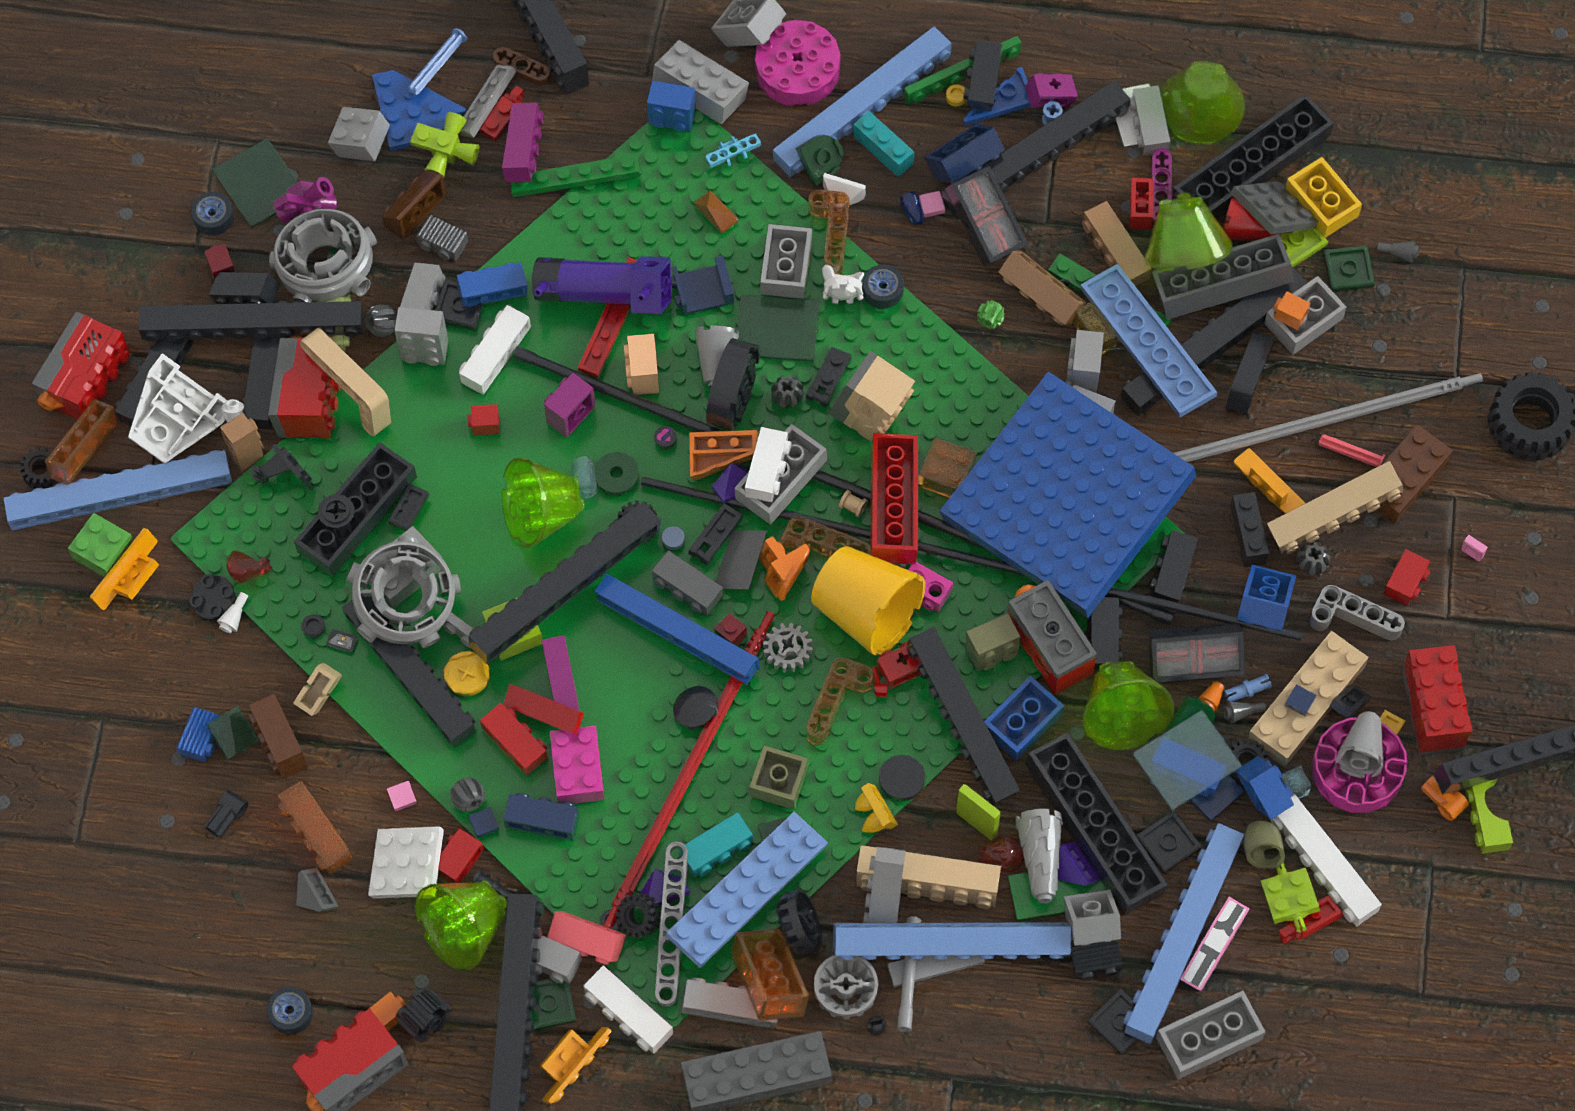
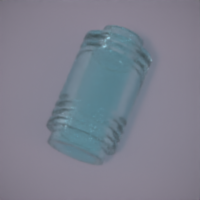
M580 456L575 458L571 465L575 493L582 499H589L598 492L594 464L589 457Z

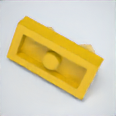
M870 783L861 787L863 792L856 801L855 810H874L866 819L862 832L873 833L884 828L891 830L898 824L878 788Z

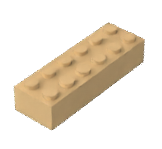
M1388 461L1267 523L1281 554L1284 552L1290 554L1298 550V545L1305 541L1307 544L1312 543L1320 538L1319 534L1325 531L1327 533L1334 532L1340 528L1339 524L1345 521L1351 523L1359 519V514L1366 510L1370 513L1380 508V503L1386 500L1388 502L1397 500L1401 497L1400 493L1403 492V485L1391 462Z
M1331 631L1250 730L1248 736L1250 743L1258 742L1257 746L1262 745L1264 747L1263 751H1266L1268 754L1267 756L1285 768L1332 709L1330 704L1333 699L1348 688L1362 672L1369 657ZM1296 684L1317 695L1306 716L1285 706V702Z
M861 845L856 887H860L864 891H871L872 889H867L869 875H873L874 870H869L871 856H876L877 848ZM905 852L901 893L907 894L911 898L923 896L930 897L932 901L936 902L950 900L957 905H967V903L976 904L979 908L989 909L990 907H995L1001 866Z

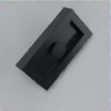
M1351 684L1333 699L1330 707L1335 709L1339 715L1350 718L1368 703L1371 696L1354 684Z

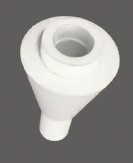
M228 400L222 405V411L227 423L243 413L244 405L238 400Z
M240 592L235 603L217 620L221 630L229 634L232 631L237 632L242 607L248 595Z

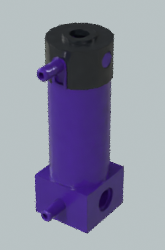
M640 256L636 263L538 257L532 272L533 296L536 301L546 302L567 301L631 305V312L662 314L672 300L671 258Z

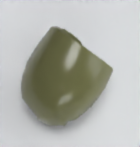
M1256 821L1249 824L1243 837L1247 861L1261 868L1273 869L1280 867L1284 861L1285 853L1278 828L1267 821ZM1272 848L1279 850L1275 858L1265 859L1264 851Z

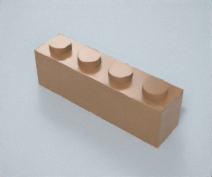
M1106 201L1085 211L1082 226L1086 233H1090L1093 237L1097 250H1101L1105 255L1106 264L1109 267L1118 264L1135 286L1149 280L1151 267L1108 202Z
M1021 250L1012 251L999 270V273L1004 276L1002 279L1006 283L1019 288L1021 295L1028 299H1033L1040 310L1048 311L1053 315V320L1060 325L1073 324L1087 303Z

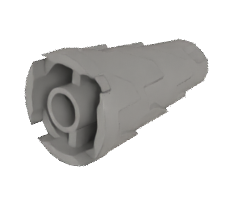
M1034 809L1022 812L1021 819L1018 815L1015 818L1016 829H1018L1025 864L1028 869L1031 893L1035 899H1038L1039 903L1052 902V899L1056 896V891H1058L1059 848L1061 847V825H1063L1062 814L1054 810L1055 816L1049 814V809Z

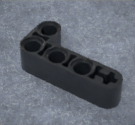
M1253 331L1234 378L1225 409L1247 416L1254 392L1275 338Z

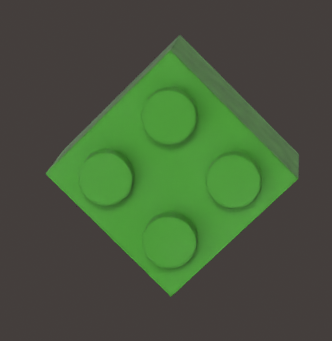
M93 513L70 544L68 550L72 559L105 577L131 545L133 538L130 533Z

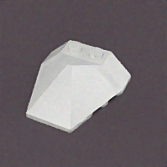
M161 354L148 372L128 438L161 462L167 463L222 425L226 419L222 411V405L228 400L218 393L215 396L180 372L178 364L164 354Z

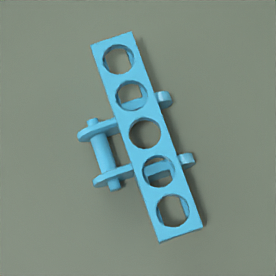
M756 133L739 141L731 136V140L726 143L720 141L719 150L705 155V159L708 161L710 168L723 162H727L729 167L731 166L729 158L741 153L744 159H747L746 152L761 146V142ZM755 139H756V141H757L755 144H750V143H749V142H751V141H753V140H755ZM735 147L737 151L731 153L729 149ZM718 157L716 161L710 160L712 158Z

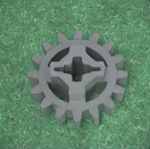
M781 623L779 630L773 627V634H766L768 641H763V648H765L763 650L764 656L768 657V664L774 662L775 670L781 666L785 673L787 668H791L792 672H795V666L798 665L802 669L804 667L803 661H810L808 654H812V647H810L812 639H807V631L801 633L800 625L794 629L793 623H790L788 628H785L784 624ZM798 640L801 641L803 649L798 645ZM773 646L775 647L776 650H778L777 656L775 655V653H774V651H773V648H772Z

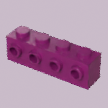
M512 103L502 164L506 182H532V175L536 173L535 157L539 155L537 143L538 140H541L540 124L544 123L543 111L539 110L538 103Z

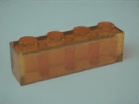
M96 399L92 401L45 460L51 479L66 485L72 482L117 425L112 405Z
M301 780L278 795L280 800L278 804L279 809L284 816L289 814L293 820L290 822L296 834L302 833L305 838L302 841L309 852H315L317 855L315 861L321 870L326 869L331 875L353 860L350 850Z

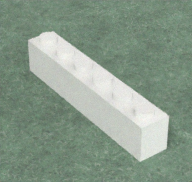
M1294 795L1291 797L1294 806L1271 819V823L1285 835V841L1291 849H1296L1303 865L1310 867L1314 872V878L1321 886L1324 885L1329 891L1328 895L1335 904L1338 903L1343 909L1342 912L1346 920L1350 923L1353 922L1357 927L1379 912L1382 904L1297 796Z

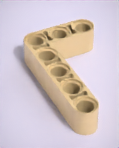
M315 329L300 341V345L305 353L359 404L361 423L369 435L375 436L391 424L389 399L385 391L321 329Z

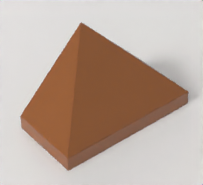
M708 191L694 202V206L722 234L738 222V218L711 191Z

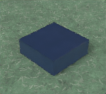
M1296 684L1285 702V706L1306 716L1317 695Z
M490 807L469 815L477 839L499 830Z

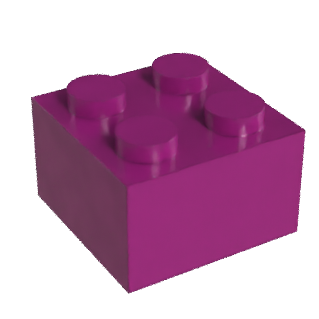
M574 373L568 378L565 377L560 382L559 388L554 393H550L544 401L547 424L566 438L596 407L593 387Z

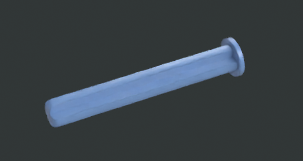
M457 28L452 30V35L408 86L410 93L418 95L457 47L467 40L464 32Z

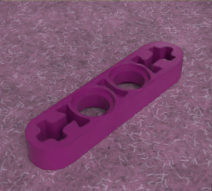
M1162 148L1157 149L1153 153L1151 163V179H1153L1152 224L1158 228L1168 226L1171 219L1172 156L1168 150ZM1159 157H1163V159H1164V165H1163V167H1161V168H1159V167H1160V159H1159ZM1162 174L1165 175L1168 180L1166 182L1161 183L1158 182L1155 177L1157 175ZM1157 194H1164L1167 200L1160 202L1155 196ZM1159 209H1163V220H1159Z

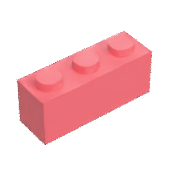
M564 911L555 912L547 936L551 940L574 948L580 952L581 956L588 957V954L596 956L595 961L603 964L618 961L626 937L624 933Z

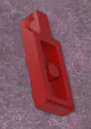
M516 86L510 92V95L506 93L502 96L480 127L479 132L497 141L509 126L512 103H522L520 101L524 97V90Z
M1326 896L1317 901L1320 908L1319 912L1309 914L1303 918L1307 928L1306 931L1303 932L1301 928V933H1298L1294 921H1287L1286 927L1279 930V938L1284 944L1295 938L1297 940L1305 938L1341 918L1342 911L1330 896Z

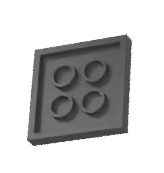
M1278 181L1234 186L1230 193L1270 234L1314 229L1318 223L1312 216V213L1305 209L1298 202V199L1291 195L1285 189V186Z

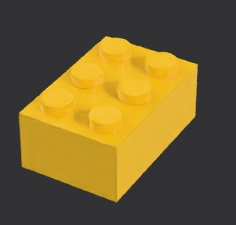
M1323 157L1287 179L1285 189L1295 196L1305 209L1312 213V216L1318 221L1316 228L1325 238L1359 217L1362 203Z

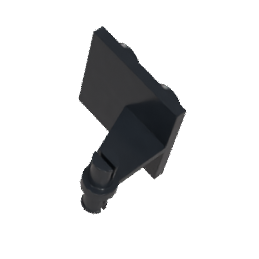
M276 444L272 448L277 454L260 468L258 466H252L254 470L250 468L252 477L262 484L266 483L264 480L268 482L270 477L292 470L311 491L314 489L310 483L312 478L284 447L280 449Z

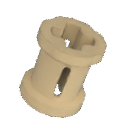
M847 490L840 500L839 508H845L855 513V516L859 518L863 514L868 500L865 498L862 500Z

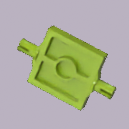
M1283 861L1281 869L1276 867L1278 875L1261 880V885L1274 924L1294 921L1296 931L1301 933V928L1303 932L1307 929L1303 918L1309 914L1319 912L1320 908L1306 868L1287 872Z

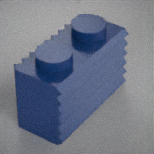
M193 707L176 747L178 753L205 763L206 758L211 757L213 754L215 737H219L223 729L220 716L213 712Z

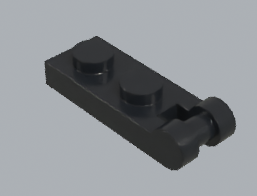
M831 347L811 387L808 389L805 399L820 402L819 405L827 407L852 359V355ZM820 389L822 391H825V393L821 394L818 392V390Z
M724 503L691 546L688 554L693 558L698 557L701 559V563L708 566L742 520L743 515ZM703 545L709 547L707 552L701 549Z

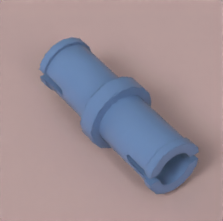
M1265 674L1251 681L1244 680L1242 684L1224 690L1225 697L1229 696L1226 700L1234 702L1245 697L1251 698L1255 693L1272 688L1271 681H1268V675Z

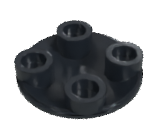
M204 575L192 591L190 604L197 614L203 618H220L234 603V588L230 581L223 576Z
M694 686L688 688L677 697L674 703V717L689 730H695L698 726L707 723L718 714L717 698L707 687Z

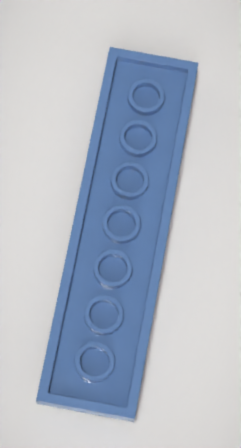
M1118 264L1081 284L1083 293L1179 418L1217 397V391Z
M793 812L666 933V937L701 968L827 846L828 842L799 815Z

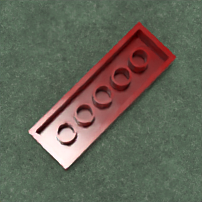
M873 433L871 444L870 555L889 563L916 564L918 553V435Z

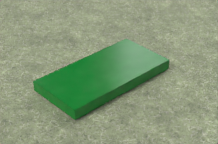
M1028 872L1008 876L1017 922L1065 914L1064 896L1106 890L1101 880L1098 883L1086 886L1058 880V891H1056V896L1052 899V902L1039 903L1038 899H1035L1031 893Z

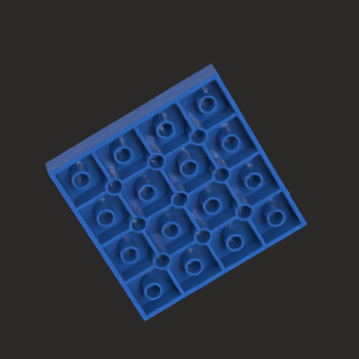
M1047 372L945 503L940 513L945 522L1038 585L1049 580L1063 602L1088 618L1196 478V473L1192 465L1052 373Z

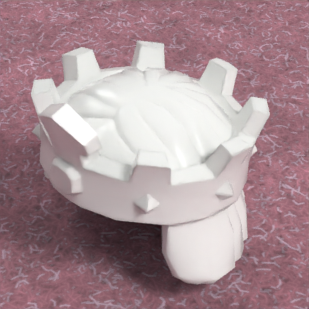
M824 265L822 268L825 280L824 300L832 297V303L838 304L839 300H847L848 304H853V298L857 297L858 301L863 299L861 282L864 276L863 272L852 275L834 274L831 266Z

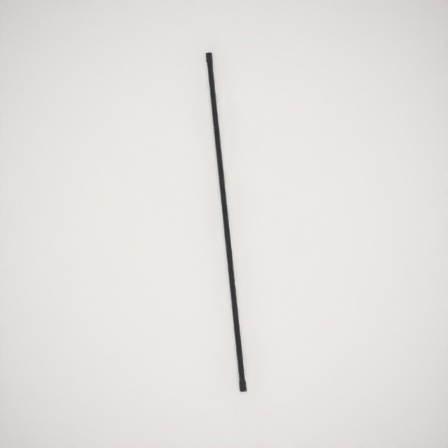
M517 346L513 353L514 359L537 366L563 378H568L574 373L592 386L595 391L693 431H723L541 357L520 346ZM818 470L811 478L843 492L849 490L852 495L860 499L865 498L871 503V491L821 470ZM918 510L919 523L985 549L944 520ZM1105 595V597L1116 598V597H1112V596ZM1119 598L1120 605L1145 614L1151 619L1169 626L1173 620L1175 613L1166 609Z

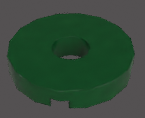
M613 452L600 458L596 463L594 475L600 490L606 494L618 496L622 493L630 492L636 486L639 471L638 465L632 457L625 453ZM614 470H620L623 473L619 478H613L610 474Z

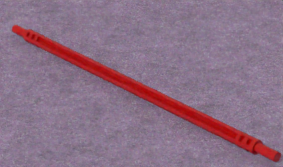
M766 612L759 628L754 630L745 648L746 652L755 657L757 656L763 641L766 639V632L775 617L774 613ZM730 676L717 701L718 714L705 724L611 904L612 909L605 920L604 927L610 929L613 927L618 918L616 917V912L620 911L617 909V906L622 904L620 901L633 894L743 682Z

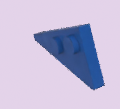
M1019 67L1011 78L1004 80L1001 86L996 89L991 112L972 109L967 117L964 118V125L967 126L1030 107L1025 88L1028 80L1023 68Z

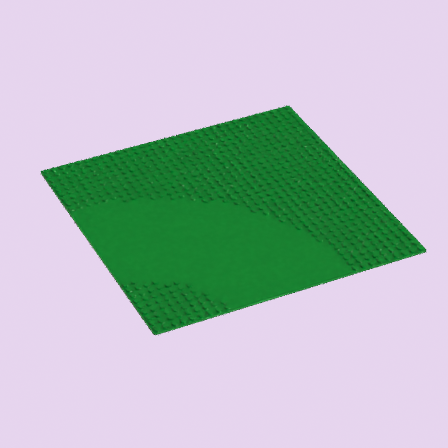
M697 109L690 132H680L667 127L657 128L647 122L606 158L611 159L638 154L641 177L570 189L477 270L480 271L486 267H500L511 262H521L527 281V295L484 304L476 331L445 324L449 340L445 365L432 366L422 362L411 364L402 361L396 341L363 369L387 394L391 424L375 436L369 435L361 423L359 404L343 389H340L335 394V397L338 398V409L334 410L332 414L335 417V429L331 430L330 438L296 437L284 438L279 442L277 446L280 449L284 447L312 478L310 481L314 487L312 491L292 470L270 477L268 482L264 480L266 483L262 484L252 477L250 469H248L171 537L172 543L205 575H220L230 581L235 592L234 603L240 592L248 595L242 611L309 677L317 665L323 662L342 674L337 685L328 695L476 839L477 836L469 815L490 807L499 830L477 840L482 842L483 847L530 893L539 896L541 902H544V906L553 915L555 912L564 911L601 925V915L606 910L612 909L611 904L705 726L703 724L695 730H689L675 719L673 706L677 697L688 688L703 686L709 688L715 694L718 701L730 678V675L598 602L597 598L599 595L595 594L594 591L604 579V575L606 573L714 634V628L731 613L747 626V637L738 646L745 650L754 630L759 628L767 611L774 613L775 617L766 634H773V627L779 630L781 623L784 624L785 628H788L789 624L793 623L794 629L800 625L801 633L807 631V639H812V645L810 646L812 647V654H808L810 661H803L804 667L802 669L798 665L795 666V672H792L791 668H787L785 673L781 666L775 670L774 662L771 664L767 663L768 657L764 656L763 650L765 648H763V645L756 656L759 659L760 669L756 671L747 685L742 683L632 895L641 893L655 869L665 870L666 849L669 844L681 842L685 845L737 812L753 834L751 847L744 852L738 851L731 855L732 858L724 864L718 863L713 866L712 870L702 877L699 875L694 878L687 868L686 885L690 894L685 896L684 916L762 842L758 824L780 818H788L795 812L822 836L828 844L701 968L681 951L678 996L672 1006L665 1007L660 1005L655 996L660 923H657L659 927L652 934L632 938V935H626L618 961L609 962V964L604 965L672 1026L673 1029L689 1015L681 1013L687 979L702 978L706 980V983L712 984L724 982L781 927V925H778L780 920L776 914L778 910L776 905L783 894L802 889L811 898L860 851L861 845L865 846L878 833L862 832L866 819L874 810H855L856 801L863 792L861 787L867 783L875 785L893 817L913 800L899 801L898 799L888 797L883 792L879 783V774L885 761L897 755H907L918 760L925 772L924 789L961 754L960 748L962 747L958 740L955 741L949 731L951 726L948 720H943L938 710L940 705L937 699L933 700L928 692V687L930 686L926 678L922 679L919 675L890 690L887 687V697L875 696L872 667H877V659L880 654L876 653V655L870 653L812 604L811 594L814 583L827 560L844 546H849L870 555V539L778 517L770 525L752 511L731 507L743 515L742 520L734 531H767L763 545L765 540L773 536L776 542H780L783 545L786 555L807 544L810 550L809 559L783 601L776 598L764 582L767 570L758 559L749 589H723L724 596L708 616L702 612L698 614L691 609L690 604L684 600H677L671 591L666 588H659L653 582L652 570L667 551H670L716 582L730 536L708 566L701 563V559L698 557L693 558L688 552L723 504L641 485L642 477H647L715 493L712 490V485L725 470L695 481L690 477L689 433L696 431L594 390L596 407L566 438L547 424L544 409L546 397L559 388L560 382L564 379L563 377L537 366L513 358L512 353L485 394L482 395L461 383L459 375L461 365L470 359L473 348L481 343L486 329L493 326L498 312L503 311L508 305L530 317L531 328L518 346L578 371V365L607 304L536 301L532 292V272L538 257L625 263L628 257L638 260L640 256L671 258L672 276V267L676 266L678 274L715 266V257L724 256L734 292V304L683 315L681 307L677 308L674 295H677V291L675 288L672 289V300L662 314L633 313L630 308L599 378L595 379L633 394L632 387L628 388L624 345L628 344L627 336L654 334L659 393L637 396L707 424L706 412L711 388L703 382L695 329L704 326V330H709L710 326L734 328V332L739 331V340L760 346L759 363L755 364V373L757 375L741 422L736 421L735 423L738 425L735 431L757 430L760 433L761 427L785 432L793 424L827 449V461L819 470L871 491L872 442L861 436L853 428L848 427L829 414V411L867 354L872 351L915 381L911 387L914 392L885 434L918 435V510L942 520L943 518L940 513L942 507L1029 397L905 287L901 300L890 308L873 307L865 300L864 296L859 301L857 297L853 298V304H848L847 300H839L838 304L832 303V297L824 300L825 280L822 274L824 265L831 266L834 274L852 275L858 272H863L865 275L871 267L879 264L750 151L746 152L747 159H744L741 153L729 158L731 162L729 167L727 162H723L710 168L705 155L719 150V142L726 143L730 141L732 135L715 120ZM735 147L729 149L731 153L737 151ZM718 157L712 158L710 160L716 161ZM708 191H711L738 218V222L723 234L694 206V202ZM769 224L812 229V246L805 299L761 294V275ZM831 347L851 354L852 359L827 407L819 405L820 402L815 400L809 401L805 397ZM782 375L785 378L789 377V375L795 376V380H800L803 386L804 394L802 400L797 401L798 404L792 408L789 405L785 408L780 407L779 403H775L771 397L772 384L777 382V378ZM820 389L818 390V392L821 394L825 393V391H822ZM498 404L500 434L473 436L472 427L468 428L467 414H471V406ZM662 426L673 428L677 436L676 444L667 450L657 447L654 441L655 431ZM713 426V427H716V428L721 429V430H723V431H730V430L723 429V428H720V427H717V426ZM379 442L415 466L417 478L411 485L429 492L430 496L414 522L413 527L442 556L451 575H458L461 593L455 594L451 613L473 629L476 626L481 627L485 624L483 611L520 597L528 586L537 584L545 573H551L563 559L572 557L580 546H586L590 543L598 532L603 533L607 530L609 525L618 518V512H622L621 507L624 505L628 507V502H631L632 505L635 504V500H639V504L643 501L647 502V506H653V510L656 511L657 517L661 520L660 531L656 533L655 537L652 536L649 542L646 541L538 625L542 634V640L565 636L579 709L584 712L580 727L596 726L605 800L574 804L575 807H578L579 817L573 840L505 828L503 821L509 794L523 793L528 795L529 798L539 799L544 797L552 800L554 803H558L550 731L562 729L513 710L517 715L516 719L521 724L524 722L531 729V735L536 740L538 738L541 739L547 746L548 759L526 776L481 728L480 720L500 703H504L510 684L554 700L542 645L502 661L499 656L488 663L490 674L488 684L478 694L460 696L449 688L446 690L450 696L455 695L458 698L463 712L466 713L468 711L475 720V733L453 748L344 616L342 607L352 600L353 583L346 581L353 563L361 564L371 552L385 544L394 542L406 532L388 523L401 497L333 577L297 553L294 541L318 514L320 503L326 497L334 495ZM271 449L253 466L260 468L277 454L276 451ZM613 452L625 453L632 457L638 465L639 471L636 486L630 492H625L618 496L609 495L600 490L594 475L596 463L600 458ZM752 460L739 465L750 468ZM614 470L610 475L613 478H619L623 473L620 470ZM810 479L784 509L870 530V502L867 503L863 514L858 518L855 516V513L845 508H839L840 500L845 492L814 479ZM1165 517L1112 587L1130 591L1155 567L1158 556H1162L1163 549L1160 546L1164 535L1167 536L1172 530L1184 532L1170 519ZM918 522L919 542L1003 561L988 550ZM671 526L678 527L684 532L685 542L677 550L667 549L662 542L663 531ZM703 545L701 549L707 552L709 547ZM918 551L916 562L953 582V590L939 613L934 610H927L922 605L919 610L915 608L910 618L913 621L912 625L903 638L891 649V652L899 649L900 645L907 642L910 638L935 627L983 721H985L1029 676L1037 680L1042 674L1034 666L1032 658L1025 652L1021 642H1019L1018 654L1013 659L997 662L989 670L981 669L976 671L965 650L966 632L1008 614V603L1015 598L1016 592L1025 585L1038 586V584L1023 575ZM907 564L905 569L908 570L912 564ZM367 584L365 589L371 590V586ZM421 587L396 606L394 610L399 613H408L414 610L422 600ZM932 591L929 593L933 597H938L939 595H941L937 591ZM439 593L437 595L438 598L448 599V596L440 597ZM1063 602L1083 634L1087 632V617ZM435 603L431 611L426 613L421 619L411 622L410 626H403L402 632L412 631L414 625L431 616L436 620L446 606ZM309 615L320 616L325 624L324 633L315 639L308 638L302 630V621ZM391 624L397 630L398 626ZM442 626L437 631L440 639L431 646L422 648L419 642L408 645H413L420 653L419 659L423 663H429L434 670V677L437 680L441 678L446 684L444 668L449 659L460 652L471 651L475 654L476 652L464 645L459 636L455 633L453 635L449 634ZM332 629L358 637L351 653L326 645ZM798 640V645L803 649L801 641ZM773 646V647H772V648H773V651H774L775 655L777 656L778 650H776L775 647ZM878 670L880 683H885L884 679L882 678ZM763 746L808 758V770L794 810L750 797L749 787ZM472 777L483 785L485 800L477 809L463 812L453 805L450 797L451 788L457 781ZM678 848L672 850L670 854L673 859H680ZM679 872L671 873L673 875L682 877V875ZM680 898L672 902H669L668 904L670 906H676L679 904ZM662 906L657 907V911L661 910ZM635 907L634 918L637 923L642 924L644 922V914L639 907ZM673 918L668 919L665 927L671 929L678 921ZM667 942L663 950L666 953H673L677 946L673 942ZM670 965L662 969V975L665 977H670L675 972L674 967ZM664 989L660 993V998L665 1001L670 1000L673 996V992L670 989Z

